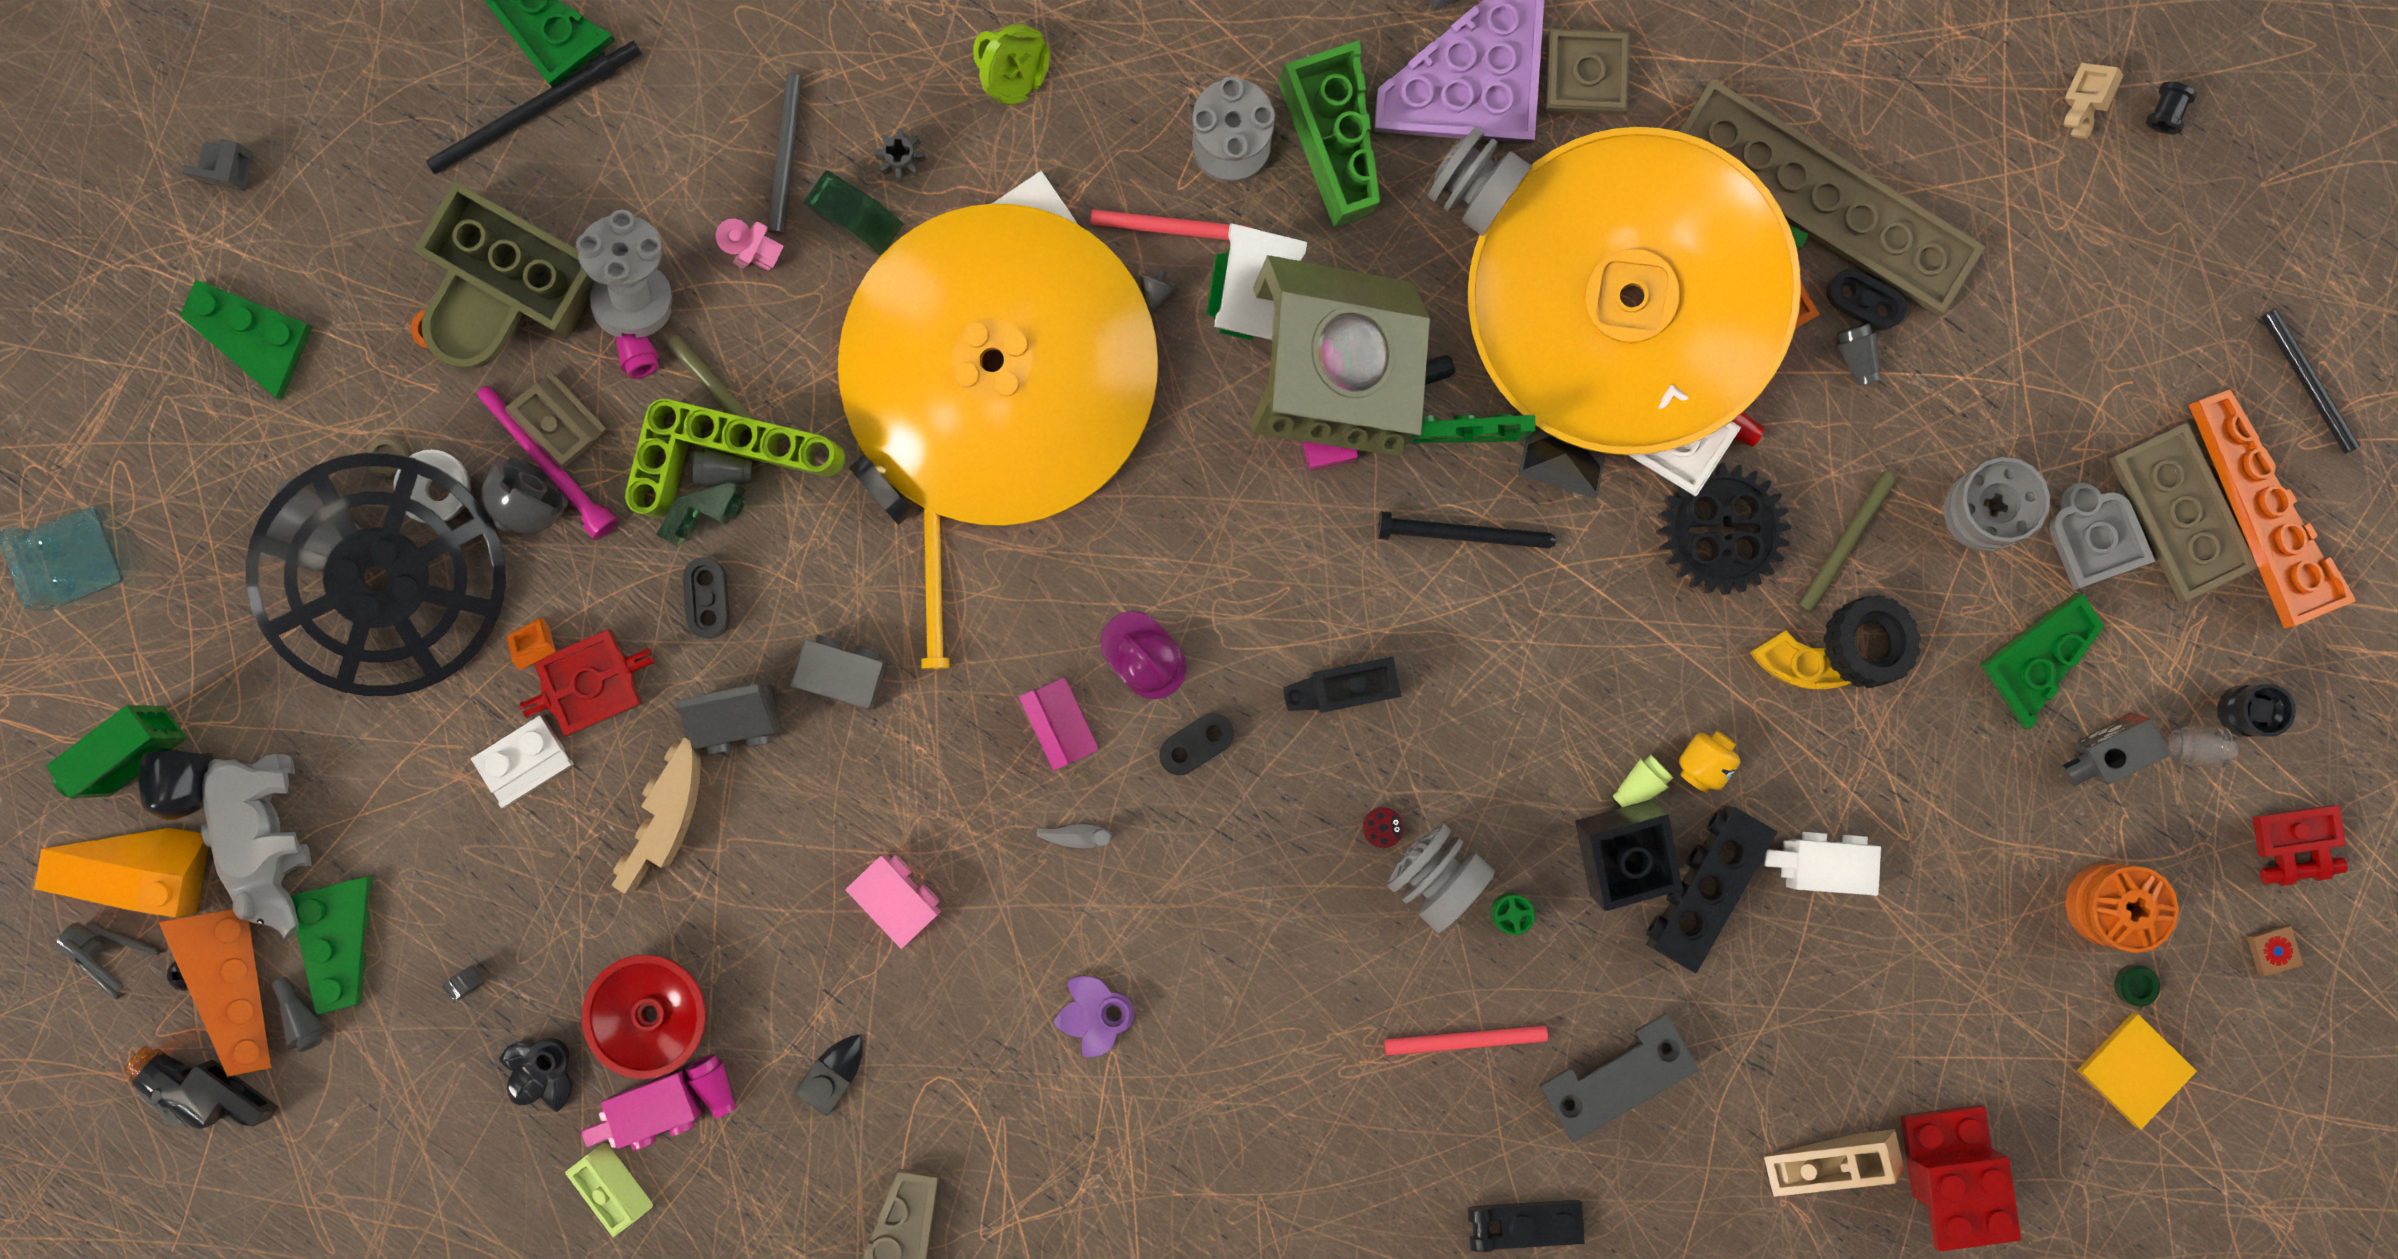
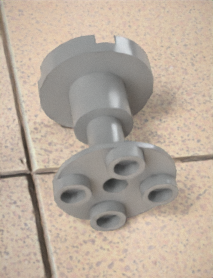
M1229 76L1207 87L1198 97L1194 105L1192 117L1194 128L1192 147L1198 167L1209 178L1221 183H1228V181L1244 182L1257 176L1267 164L1270 156L1275 112L1270 99L1261 88L1247 80Z
M617 210L610 216L591 224L578 237L576 245L582 269L595 280L589 294L595 321L604 331L618 337H622V333L635 334L636 338H640L657 332L668 322L673 302L670 283L663 273L657 269L663 255L659 233L650 223L641 218L634 217L631 212L626 210Z

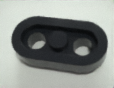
M1843 270L1835 275L1827 285V298L1835 309L1862 323H1869L1870 327L1876 330L1891 329L1898 325L1906 315V301L1900 292L1858 270ZM1842 286H1847L1851 289V298L1842 296ZM1878 304L1886 307V317L1878 315L1876 311Z
M706 557L697 558L686 566L683 573L686 622L691 632L696 636L707 639L717 638L727 630L730 623L727 575L719 562ZM706 571H710L713 575V581L710 585L703 586L700 581L701 575ZM709 611H713L716 615V621L711 626H707L704 623V615Z
M1218 713L1206 714L1168 738L1162 744L1159 753L1160 762L1164 769L1174 775H1185L1226 750L1234 737V729L1231 722L1225 716ZM1216 725L1221 729L1222 735L1219 740L1210 741L1206 737V730L1209 726ZM1177 747H1182L1187 751L1188 757L1183 763H1177L1172 759V751Z

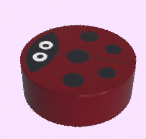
M1378 807L1371 810L1365 816L1362 829L1369 843L1379 848H1389L1397 844L1402 838L1404 824L1396 811L1386 807Z

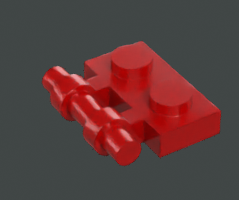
M2326 805L2252 816L2258 856H2275L2276 861L2274 867L2260 870V878L2263 884L2278 883L2280 886L2296 884L2297 880L2300 879L2329 880L2335 874L2347 872L2346 860L2343 857L2332 858L2330 850L2333 847L2346 846L2340 805ZM2311 851L2312 858L2310 862L2296 864L2294 853Z

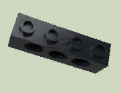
M1725 806L1723 811L1718 809L1707 825V830L1710 831V834L1703 846L1698 844L1687 860V865L1690 868L1682 881L1683 890L1667 895L1666 900L1670 902L1662 916L1658 914L1652 920L1646 932V936L1650 937L1646 943L1648 947L1696 974L1777 834L1776 830L1733 806ZM1730 840L1736 847V855L1730 862L1725 863L1720 857V847L1724 842ZM1712 876L1716 882L1715 892L1711 896L1704 898L1699 891L1700 882L1703 878ZM1692 911L1696 917L1695 927L1691 931L1683 933L1679 927V919L1685 912Z

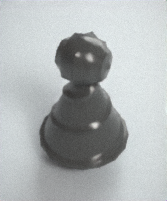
M1159 270L1156 278L1146 274L1140 275L1142 277L1141 292L1152 317L1153 325L1154 317L1152 314L1161 307L1162 303L1174 291L1178 290L1176 286L1164 282L1167 272Z

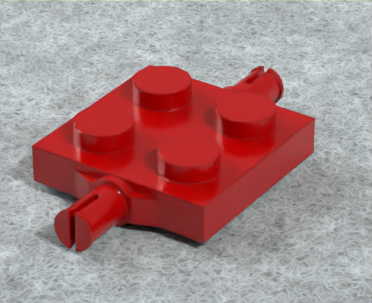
M605 630L535 662L534 666L541 680L542 694L520 702V708L527 709L522 711L526 718L548 709L557 718L564 736L575 734L643 704L634 684L633 672L655 664L654 657H648L653 654L649 648H646L643 651L626 657L620 650L612 630Z

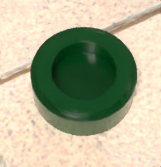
M2133 964L2123 967L2117 973L2114 988L2116 994L2123 1002L2143 1007L2150 1005L2157 999L2160 993V980L2157 974L2150 968Z

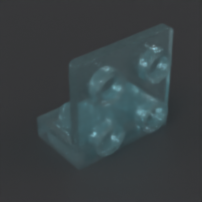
M86 508L33 530L13 526L0 530V546L24 609L51 611L117 585L124 580L96 508Z

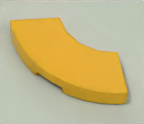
M1787 630L1781 631L1749 652L1765 671L1789 685L1806 689H1831L1851 683L1850 681H1844L1840 678L1841 675L1832 669L1829 658H1826L1824 651L1826 648H1811L1799 643Z

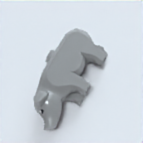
M272 754L263 757L254 764L240 763L236 759H213L208 764V771L204 774L202 782V797L207 821L201 827L203 841L207 847L212 848L215 868L233 901L234 914L239 919L271 926L278 930L284 940H286L299 928V922L293 900L282 887L281 882L285 874L297 867L311 866L308 845L299 844L296 832H281L278 814L270 802L275 794L289 793L288 775L295 774L293 758L285 754Z

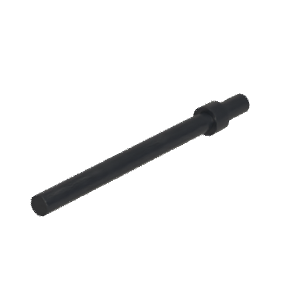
M633 40L608 55L603 52L591 59V65L427 159V165L434 174H437L595 81L601 79L604 82L616 75V69L642 55L640 48Z

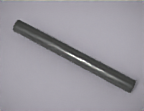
M797 73L786 74L768 232L775 234H784L803 77Z

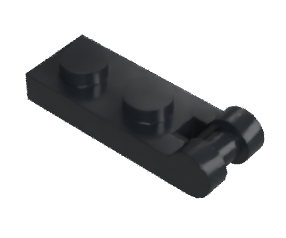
M1580 1200L1479 1205L1468 1208V1221L1473 1223V1235L1469 1237L1470 1250L1474 1252H1489L1494 1249L1585 1244L1583 1209ZM1499 1220L1500 1233L1490 1234L1489 1222Z

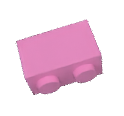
M883 854L845 890L902 949L941 913L940 909L936 906L940 901L926 885L923 884L921 887H918L908 877L912 871L897 855L890 858L887 854Z

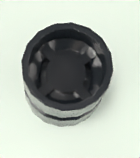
M2275 684L2236 685L2226 690L2220 697L2217 705V715L2222 727L2231 734L2239 737H2272L2285 733L2291 727L2296 716V707L2291 694L2283 687Z

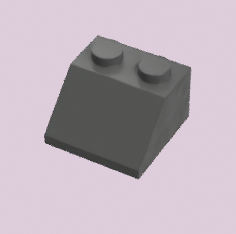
M754 684L676 700L678 712L693 748H706L708 755L732 751L731 743L743 740L747 741L748 747L772 743L771 735L782 733L773 685Z

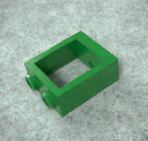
M125 705L48 763L46 768L53 776L51 781L54 787L62 795L69 797V799L110 797L139 775L140 759L144 754L161 749H174L187 739V736L164 706Z

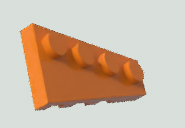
M233 909L158 922L227 1077L271 1068L249 921L239 919L234 914Z

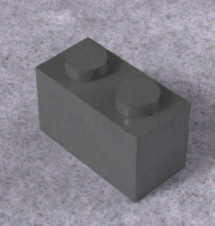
M818 635L816 642L804 640L792 680V687L867 709H875L888 667V663L878 660L880 652L860 646L856 647L855 653L840 649L842 641Z

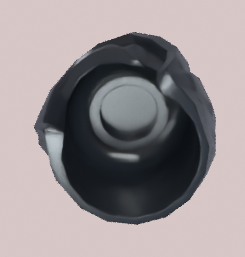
M161 749L144 754L140 759L139 789L144 810L164 820H176L200 810L204 806L202 797L203 777L208 771L209 762L214 759L212 753L199 754L175 749Z

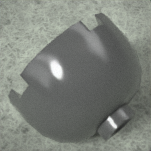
M499 457L489 470L482 486V499L487 512L492 517L493 524L507 533H513L514 531L522 534H535L549 528L563 513L569 500L559 488L555 492L543 482L549 479L543 470L516 457H510L506 463L503 462V457Z

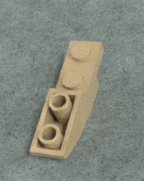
M684 737L682 741L676 740L671 745L664 757V760L668 762L660 776L655 774L643 791L642 795L647 798L641 807L655 816L653 819L648 817L644 820L635 834V839L639 840L631 854L626 852L620 858L613 870L617 877L611 886L624 894L636 891L652 863L660 868L671 865L689 828L697 801L701 772V749H694L689 737Z

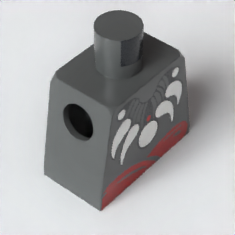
M2130 712L2078 741L2075 746L2080 756L2063 764L2062 769L2073 786H2077L2092 777L2104 784H2111L2172 754L2152 719ZM2109 751V757L2105 761V754Z

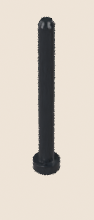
M1380 511L1378 520V539L1389 540L1390 534L1548 549L1554 547L1556 543V536L1550 532L1392 518L1391 512Z

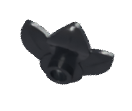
M544 1038L535 1044L519 1041L509 1045L504 1050L499 1060L508 1070L513 1071L507 1084V1093L512 1103L527 1105L541 1098L555 1112H558L565 1106L572 1092V1081L566 1072L569 1064V1050L562 1041L555 1038ZM543 1055L550 1058L551 1064L544 1059Z

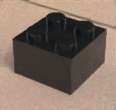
M1652 799L1575 821L1589 893L1605 912L1683 890L1669 814Z

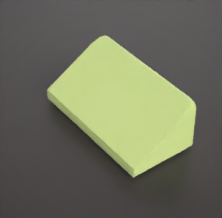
M606 1142L602 1143L565 1172L612 1237L626 1229L653 1207L651 1200Z

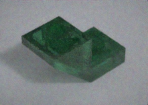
M828 170L824 171L803 202L832 227L846 230L871 252L879 256L886 251L904 225L903 222L874 198Z
M730 481L676 498L657 535L671 543L681 545L683 539L687 541L693 535L698 524V519L695 518L698 511L727 525L730 518L735 520L741 513L746 501L742 496L746 489Z

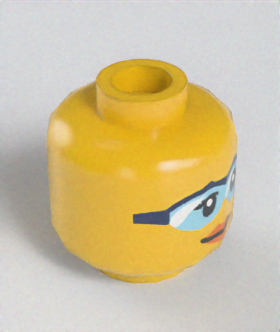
M1717 730L1713 736L1703 732L1696 734L1679 758V765L1683 769L1680 775L1691 785L1705 793L1709 789L1721 790L1741 763L1739 756L1733 751L1737 744Z

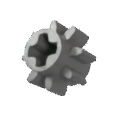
M902 128L898 129L897 136L889 138L883 134V150H874L877 159L886 160L880 167L882 174L887 175L893 171L900 183H902L904 175L912 173L918 177L917 163L926 161V156L923 152L915 151L921 143L919 137L914 136L908 140ZM899 149H905L907 155L902 156L901 162H896L893 156L899 155Z

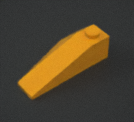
M171 827L41 849L34 889L136 912L174 918L198 913L209 847L205 845L201 832Z

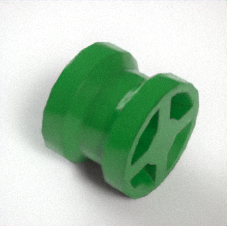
M1504 893L1493 901L1490 908V917L1493 924L1502 932L1509 935H1521L1532 927L1535 920V911L1532 904L1525 897L1516 893Z

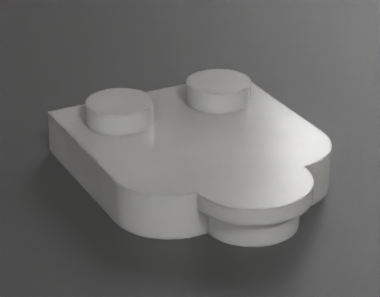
M2087 483L2073 484L2063 492L2060 500L2062 510L2052 517L2049 530L2074 591L2156 562L2133 507L2126 497L2114 492L2101 495L2097 488Z

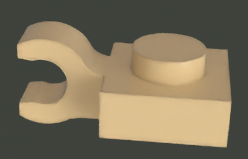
M2087 63L2080 64L2065 96V100L2072 108L2067 113L2063 125L2073 128L2071 132L2072 137L2087 139L2093 130L2095 110H2108L2124 76L2119 67Z

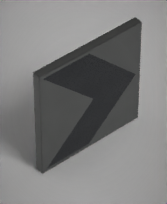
M1535 426V432L1525 441L1518 475L1596 499L1599 493L1606 454L1565 443Z

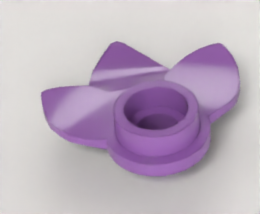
M1091 976L1071 978L1068 980V988L1075 1001L1070 1002L1059 1012L1054 1020V1026L1067 1035L1082 1037L1081 1045L1084 1057L1103 1055L1113 1047L1117 1034L1125 1031L1132 1024L1134 1019L1133 1004L1125 995L1117 992L1111 993L1101 979ZM1112 1005L1118 1006L1122 1011V1016L1117 1020L1110 1019L1106 1013L1108 1007Z

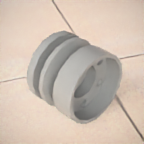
M1475 127L1466 137L1458 141L1435 173L1433 186L1427 197L1433 202H1437L1446 189L1453 192L1443 209L1449 212L1461 200L1467 202L1468 206L1461 221L1483 236L1508 198L1533 166L1512 151L1507 153L1498 163H1495L1491 160L1498 141L1492 138L1481 152L1478 151L1476 147L1485 132Z
M2000 457L1985 461L1952 484L1945 497L1943 515L1948 530L1959 543L1974 551L1993 552L2020 542L2041 528L2049 513L2050 494L2045 479L2035 467L2020 459ZM1988 501L1991 502L1990 509L1996 511V514L1992 516L1989 515L1990 509L1984 506V503Z
M1444 823L1439 824L1429 833L1420 836L1404 852L1385 884L1391 891L1396 892L1409 882L1410 884L1400 898L1406 904L1417 898L1420 894L1425 896L1426 898L1421 903L1417 915L1437 933L1445 930L1467 910L1486 888L1495 873V870L1475 852H1472L1458 862L1455 856L1463 844L1459 837H1455L1442 847V844L1451 832V829Z

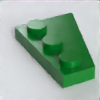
M484 0L551 87L562 82L616 41L613 35L601 27L599 28L580 13L558 0Z
M196 279L180 314L183 320L270 394L280 400L283 399L313 327Z
M1466 414L1455 415L1453 420L1437 421V416L1422 415L1421 436L1412 434L1407 444L1523 442L1535 432V415L1497 414L1489 418H1477V415Z
M2074 593L1980 663V666L2022 728L2030 730L2038 720L2036 717L2037 713L2047 700L2053 699L2060 689L2058 687L2060 681L2071 666H2076L2104 628V624L2084 594Z
M373 875L291 895L299 922V928L296 932L316 1015L362 1003L366 954L363 951L365 928L369 927L370 912H367L369 890H372Z

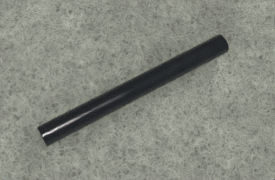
M2273 309L2261 316L2344 454L2360 447V444L2278 310Z

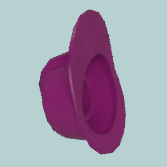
M1129 611L1122 612L1110 619L1103 629L1100 640L1102 654L1109 666L1131 690L1141 697L1160 699L1176 692L1183 683L1187 670L1185 656L1176 642L1147 614Z

